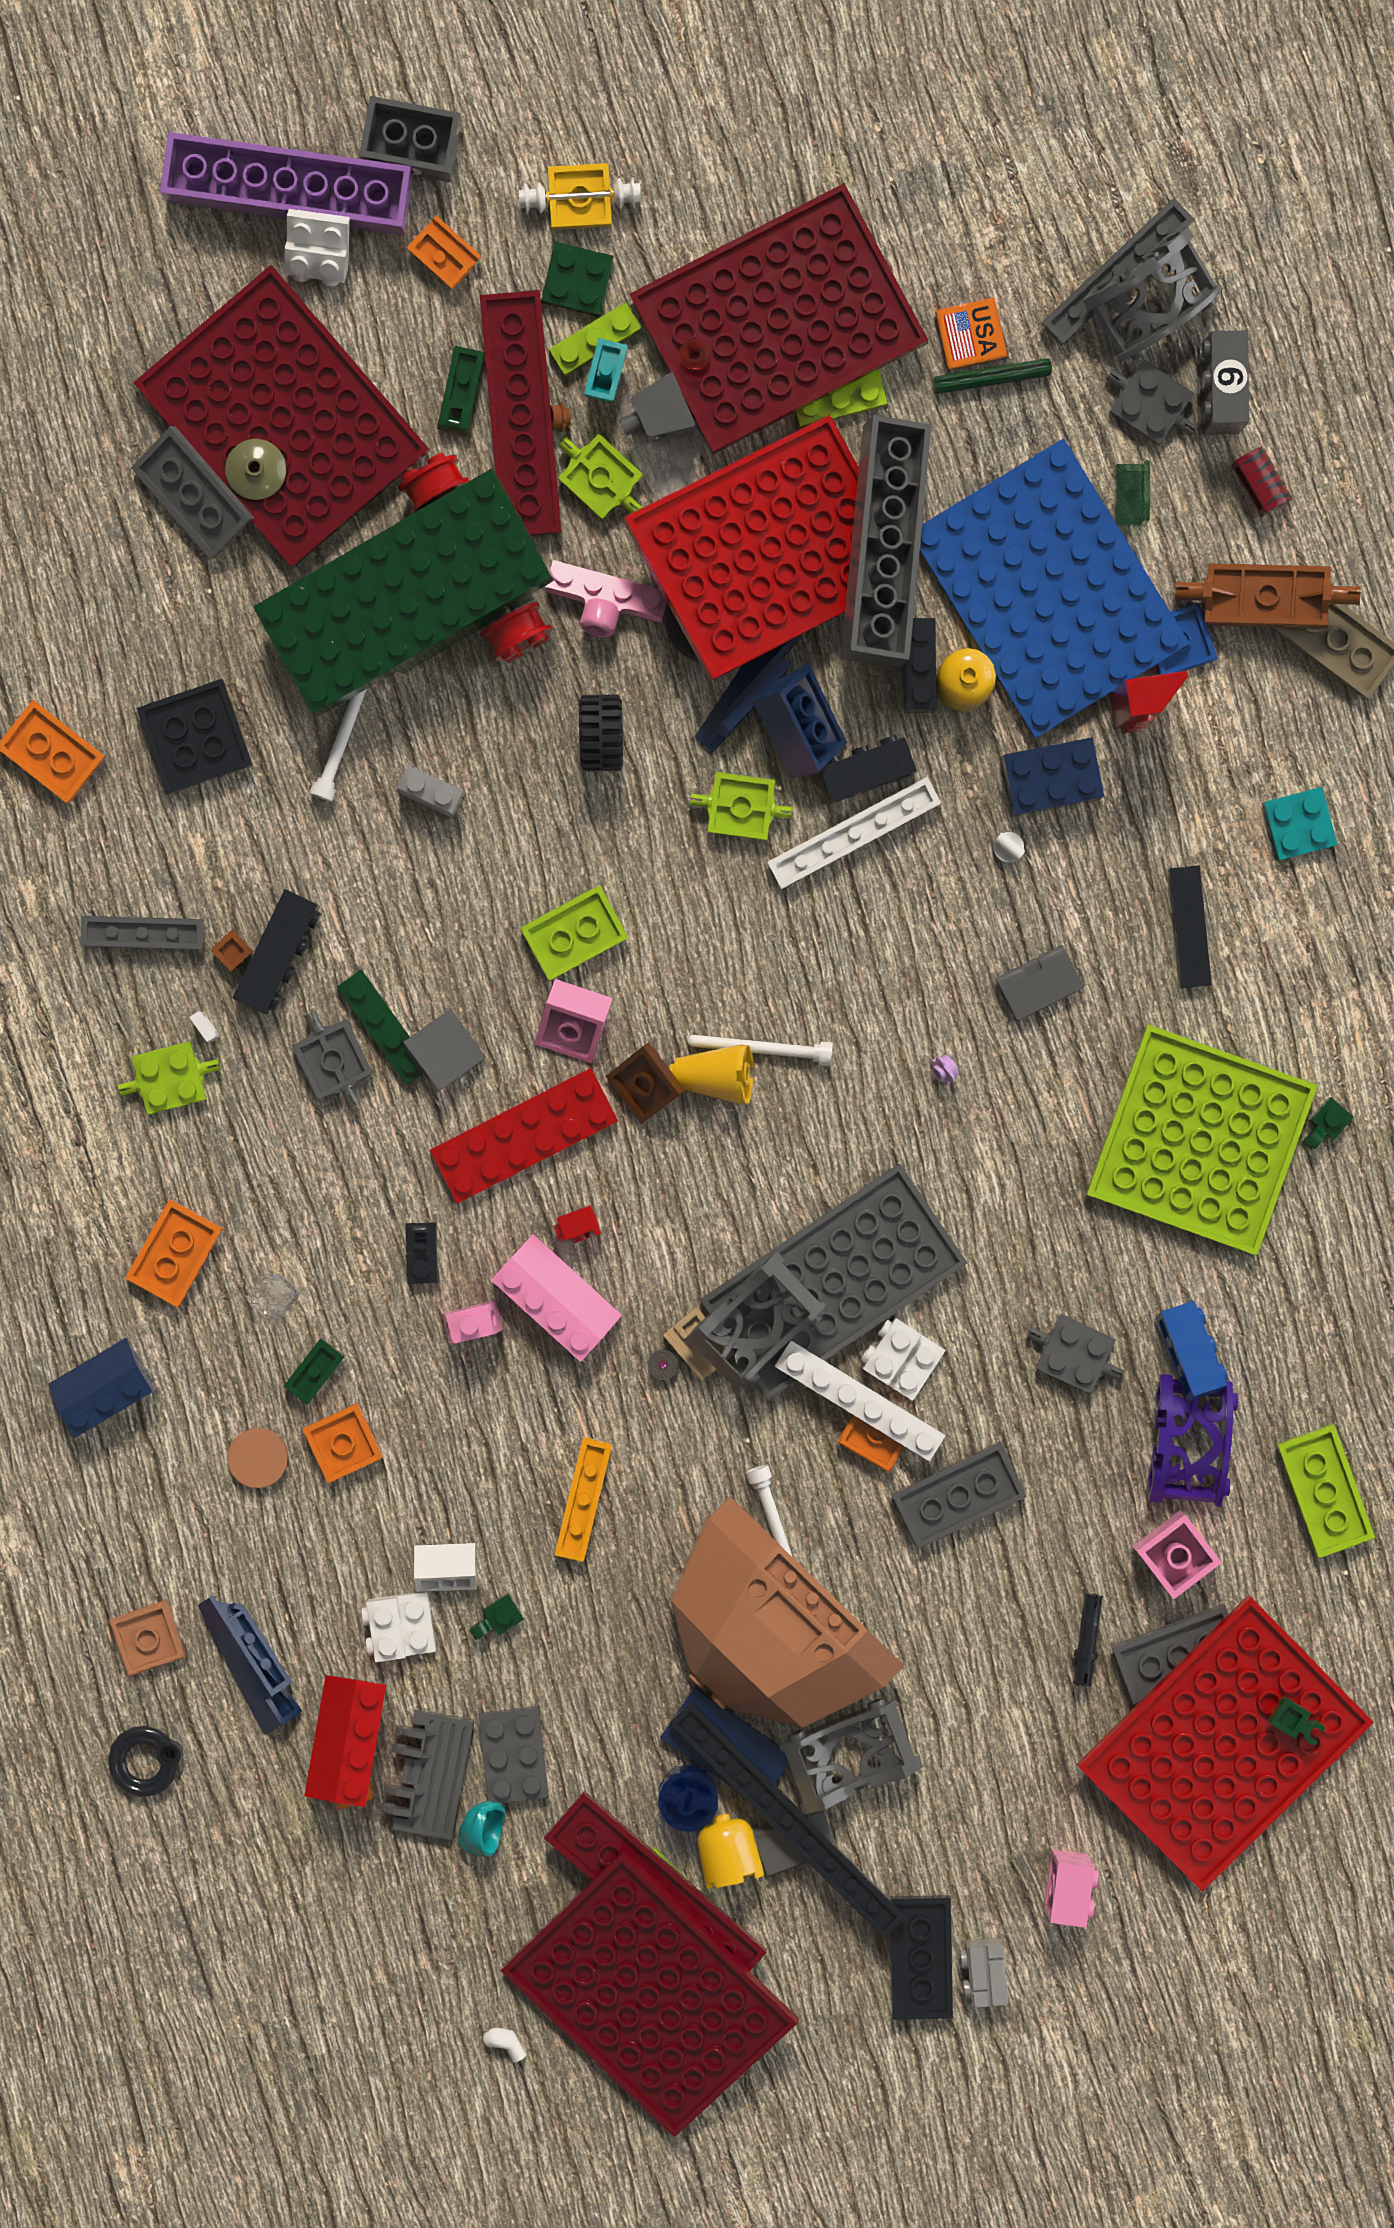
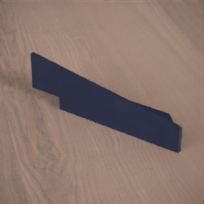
M803 635L740 667L696 734V739L711 753L723 743L755 708L752 699L768 684L782 678L788 672L792 664L784 657L800 641Z
M211 1596L201 1602L198 1607L262 1732L268 1734L301 1713L302 1709L284 1689L292 1683L290 1677L245 1606L238 1603L227 1604L216 1600L215 1596Z

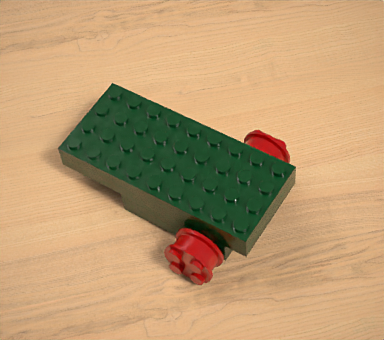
M442 452L431 457L427 461L428 465L419 470L413 468L405 472L401 476L403 482L398 486L400 493H406L413 505L411 508L412 515L253 606L312 714L321 716L395 672L399 671L403 674L484 627L486 628L480 633L482 639H488L495 652L492 656L495 662L503 660L509 664L522 657V651L528 647L533 646L535 649L549 641L547 635L553 628L550 624L545 625L537 611L540 608L539 603L524 604L534 599L533 593L554 582L556 579L497 473L492 468L472 480L463 478L456 465L459 462L457 456L450 455L445 457Z

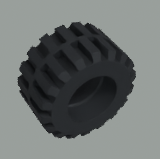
M619 694L582 695L579 700L580 765L583 771H620L623 766L622 700Z

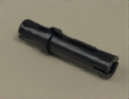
M1084 1593L1078 1649L1074 1650L1076 1665L1072 1683L1084 1686L1086 1684L1085 1686H1092L1094 1660L1098 1659L1096 1645L1103 1595Z

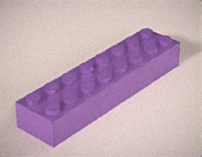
M168 132L160 193L165 202L287 219L289 209L350 217L349 228L405 236L413 174L411 166Z

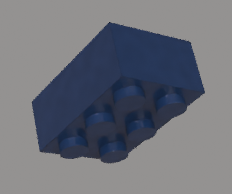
M1093 737L1004 754L1000 758L1011 817L1097 801L1105 797Z

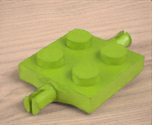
M600 434L581 449L574 445L568 437L563 440L564 443H560L559 448L569 455L571 460L565 471L558 477V480L602 521L613 509L621 504L630 513L643 508L630 496L633 487L643 478V474Z
M715 772L714 787L709 796L691 793V799L696 800H690V806L708 808L709 823L707 833L767 841L769 825L773 817L791 820L792 814L783 812H793V807L775 805V780Z
M190 1040L131 1056L135 1069V1080L118 1084V1090L130 1087L119 1092L121 1097L138 1092L144 1101L147 1115L206 1100L207 1096L203 1085L204 1074L221 1071V1067L217 1065L208 1068V1066L219 1064L218 1058L200 1063L194 1053Z

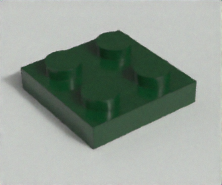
M555 242L541 303L600 317L614 256Z

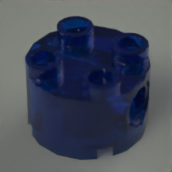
M681 1765L671 1768L663 1777L659 1786L658 1807L665 1821L671 1827L679 1831L693 1832L713 1820L718 1810V1789L714 1777L706 1770L696 1765Z

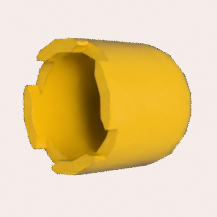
M970 648L955 650L942 660L936 670V693L938 698L944 705L961 712L976 710L986 703L995 687L996 672L994 664L987 655L979 650Z
M729 1813L711 1817L712 1823L704 1826L697 1838L706 1889L712 1888L714 1885L716 1888L742 1883L744 1882L743 1877L754 1875L756 1879L764 1876L763 1866L750 1824L740 1818L730 1819Z

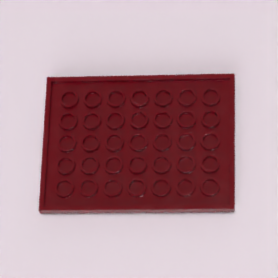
M845 183L629 294L670 373H674L686 404L712 454L743 440L927 345L929 341Z
M272 265L267 267L133 382L169 426H175L251 513L254 517L252 520L254 525L292 569L430 451L427 445ZM250 439H261L272 443L282 453L286 463V477L282 487L274 495L263 500H250L238 495L231 488L226 477L225 466L230 452L241 442ZM256 462L249 466V471L252 473H256L260 469V464Z
M624 1850L515 1953L500 1970L673 2137L677 2136L793 2029L799 2021V2018Z

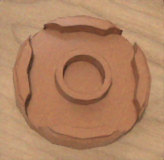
M254 1427L243 1431L233 1440L228 1450L227 1462L232 1475L238 1482L248 1487L263 1488L272 1485L282 1477L288 1466L289 1453L283 1439L272 1430Z

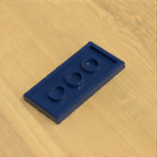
M694 1687L676 1714L691 1700L775 1784L789 1764L785 1752H781L779 1745L728 1709L725 1708L723 1710L712 1698ZM670 1724L667 1725L660 1735L661 1739L732 1787Z

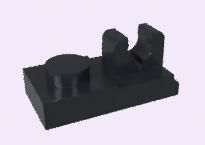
M436 1222L406 1223L407 1284L438 1283Z

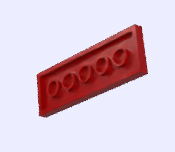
M589 1068L430 1149V1152L458 1204L618 1122V1119L592 1068Z

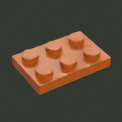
M35 700L30 702L0 740V751L67 804H70L106 758V756Z
M169 1199L125 1279L179 1308L224 1228L180 1203Z

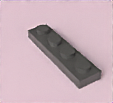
M81 916V946L203 950L204 919Z

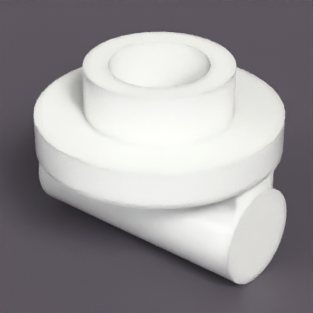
M1001 832L994 841V853L1003 862L1018 861L1025 852L1022 839L1013 832Z

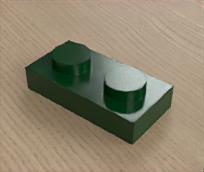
M320 1338L283 1387L305 1404H308L345 1356L323 1338Z

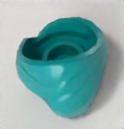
M484 1801L474 1805L467 1812L463 1823L459 1827L458 1842L465 1853L485 1858L491 1857L496 1853L506 1816L505 1808L502 1804L494 1801Z

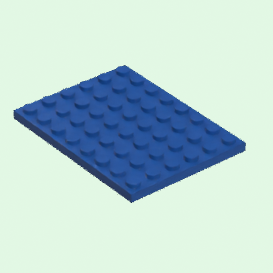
M1064 438L922 524L920 554L980 652L987 655L994 664L996 678L1034 739L1110 694L1125 680L1136 678L1190 644Z

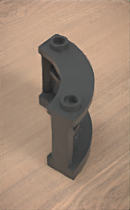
M1188 226L1164 237L1152 250L1141 258L1143 263L1138 264L1137 268L1132 270L1131 273L1126 268L1112 278L1093 287L1083 299L1088 311L1092 309L1116 349L1117 357L1120 361L1129 357L1132 360L1138 359L1148 351L1147 348L1178 329L1201 310H1207L1217 303L1216 296L1223 288L1220 284L1216 285L1193 247L1190 240L1194 236ZM1167 264V272L1171 273L1174 271V274L1164 277L1161 273L1162 266ZM1190 274L1194 282H1185V277ZM1147 276L1160 283L1175 282L1173 299L1167 313H1149L1138 310L1146 297L1147 286L1144 278ZM1197 285L1200 293L1193 296L1191 289ZM1134 287L1138 293L1135 300L1128 305L1126 303L1131 302L1134 298H1129L1127 291ZM1183 301L1188 303L1186 306L1182 308ZM1103 303H1106L1120 314L1113 320ZM1131 318L1132 320L1126 325L1125 331L1130 333L1133 328H1138L1139 335L1133 341L1126 343L1117 326L1125 319ZM1150 324H1161L1151 330Z
M778 1252L774 1253L754 1270L752 1275L742 1285L739 1284L721 1301L722 1304L711 1314H708L684 1339L691 1348L695 1346L731 1383V1388L734 1391L743 1385L749 1388L760 1377L757 1372L803 1328L807 1327L810 1330L823 1318L819 1313L825 1308L826 1304L823 1301L819 1303L782 1264L785 1259ZM775 1278L786 1288L787 1291L781 1293ZM761 1290L764 1293V1298L771 1294V1299L757 1302L753 1295L756 1291ZM793 1296L806 1309V1312L801 1316H793L791 1310L794 1307H798V1305L795 1303L784 1305L783 1300ZM741 1302L755 1309H764L773 1305L774 1322L770 1336L749 1339L739 1338L743 1327V1317L737 1306ZM728 1318H733L737 1322L732 1336L727 1335L732 1327L726 1328L724 1326V1321ZM784 1321H786L789 1324H793V1326H791L782 1335ZM706 1337L720 1345L725 1346L722 1354H720V1352L706 1339ZM731 1348L737 1349L735 1353L736 1364L739 1358H748V1366L741 1373L725 1359ZM768 1348L756 1360V1354L754 1350Z
M879 1698L867 1703L868 1708L832 1720L807 1732L802 1729L787 1735L788 1741L779 1745L781 1752L784 1751L801 1793L803 1801L800 1803L803 1814L827 1810L835 1804L856 1795L855 1790L863 1789L867 1785H871V1788L892 1781L904 1779L923 1767L919 1756H914L896 1706H898L896 1700L885 1702L884 1698ZM880 1716H885L892 1734L883 1740L877 1737L883 1733L884 1726L873 1728L871 1722ZM862 1721V1729L849 1726ZM829 1734L822 1745L818 1738ZM841 1736L856 1738L871 1746L863 1753L860 1759V1774L857 1776H853L843 1765L836 1763L828 1764L832 1750ZM895 1742L901 1760H899L888 1745ZM807 1745L813 1746L814 1752L806 1756V1758L812 1762L818 1761L816 1767L806 1769L799 1750ZM878 1751L880 1754L874 1756V1759H878L880 1764L876 1768H871L868 1766V1759ZM839 1771L842 1773V1779L838 1783H833V1774L826 1775V1772ZM816 1774V1792L809 1775Z

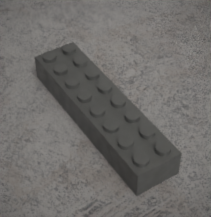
M873 414L863 425L840 658L842 660L897 669L909 661L931 435L930 424Z

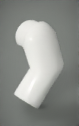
M492 2028L484 2034V2044L489 2048L506 2049L513 2063L520 2061L526 2056L523 2047L512 2030Z

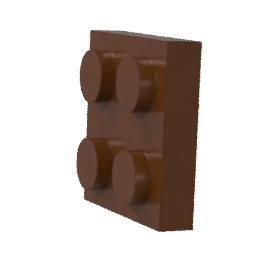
M649 1042L606 1075V1078L641 1124L685 1091Z

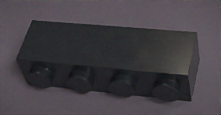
M284 889L232 997L233 999L267 1015L270 1010L276 1011L283 995L279 994L283 983L289 984L296 970L292 966L297 955L302 957L309 943V940L305 939L309 929L315 930L322 916V913L318 912L320 905Z

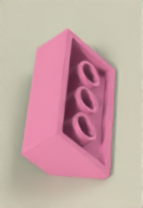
M534 1234L491 1279L493 1283L580 1362L622 1316Z

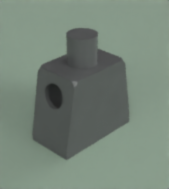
M673 372L633 396L631 404L635 413L619 419L626 436L642 430L647 442L692 433L696 428Z

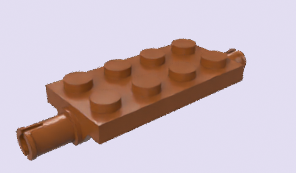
M1209 563L1208 577L1204 579V582L1176 581L1175 600L1203 601V604H1206L1205 625L1328 629L1329 607H1332V604L1360 606L1361 586H1333V583H1330L1331 566Z

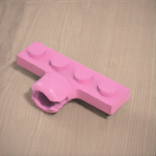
M553 560L550 570L556 580L545 586V592L582 602L584 609L580 626L587 634L599 638L612 636L621 614H629L662 623L666 600L659 588Z

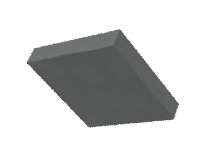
M451 1009L401 1044L437 1093L486 1058L485 1054Z

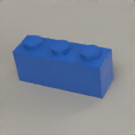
M1195 1300L1161 1311L1155 1317L1186 1401L1190 1402L1224 1389L1227 1386L1228 1375L1224 1365L1219 1364L1215 1355L1217 1352L1216 1343L1213 1337L1207 1334L1204 1326L1206 1324L1204 1312L1200 1307L1197 1308Z

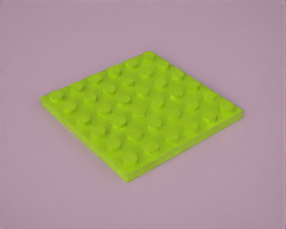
M1146 1024L1086 1195L1257 1256L1318 1085Z

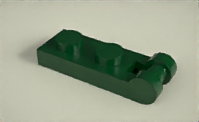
M460 346L454 347L437 430L447 432V429L458 431V435L468 436L485 352ZM451 409L462 411L461 419L451 418Z

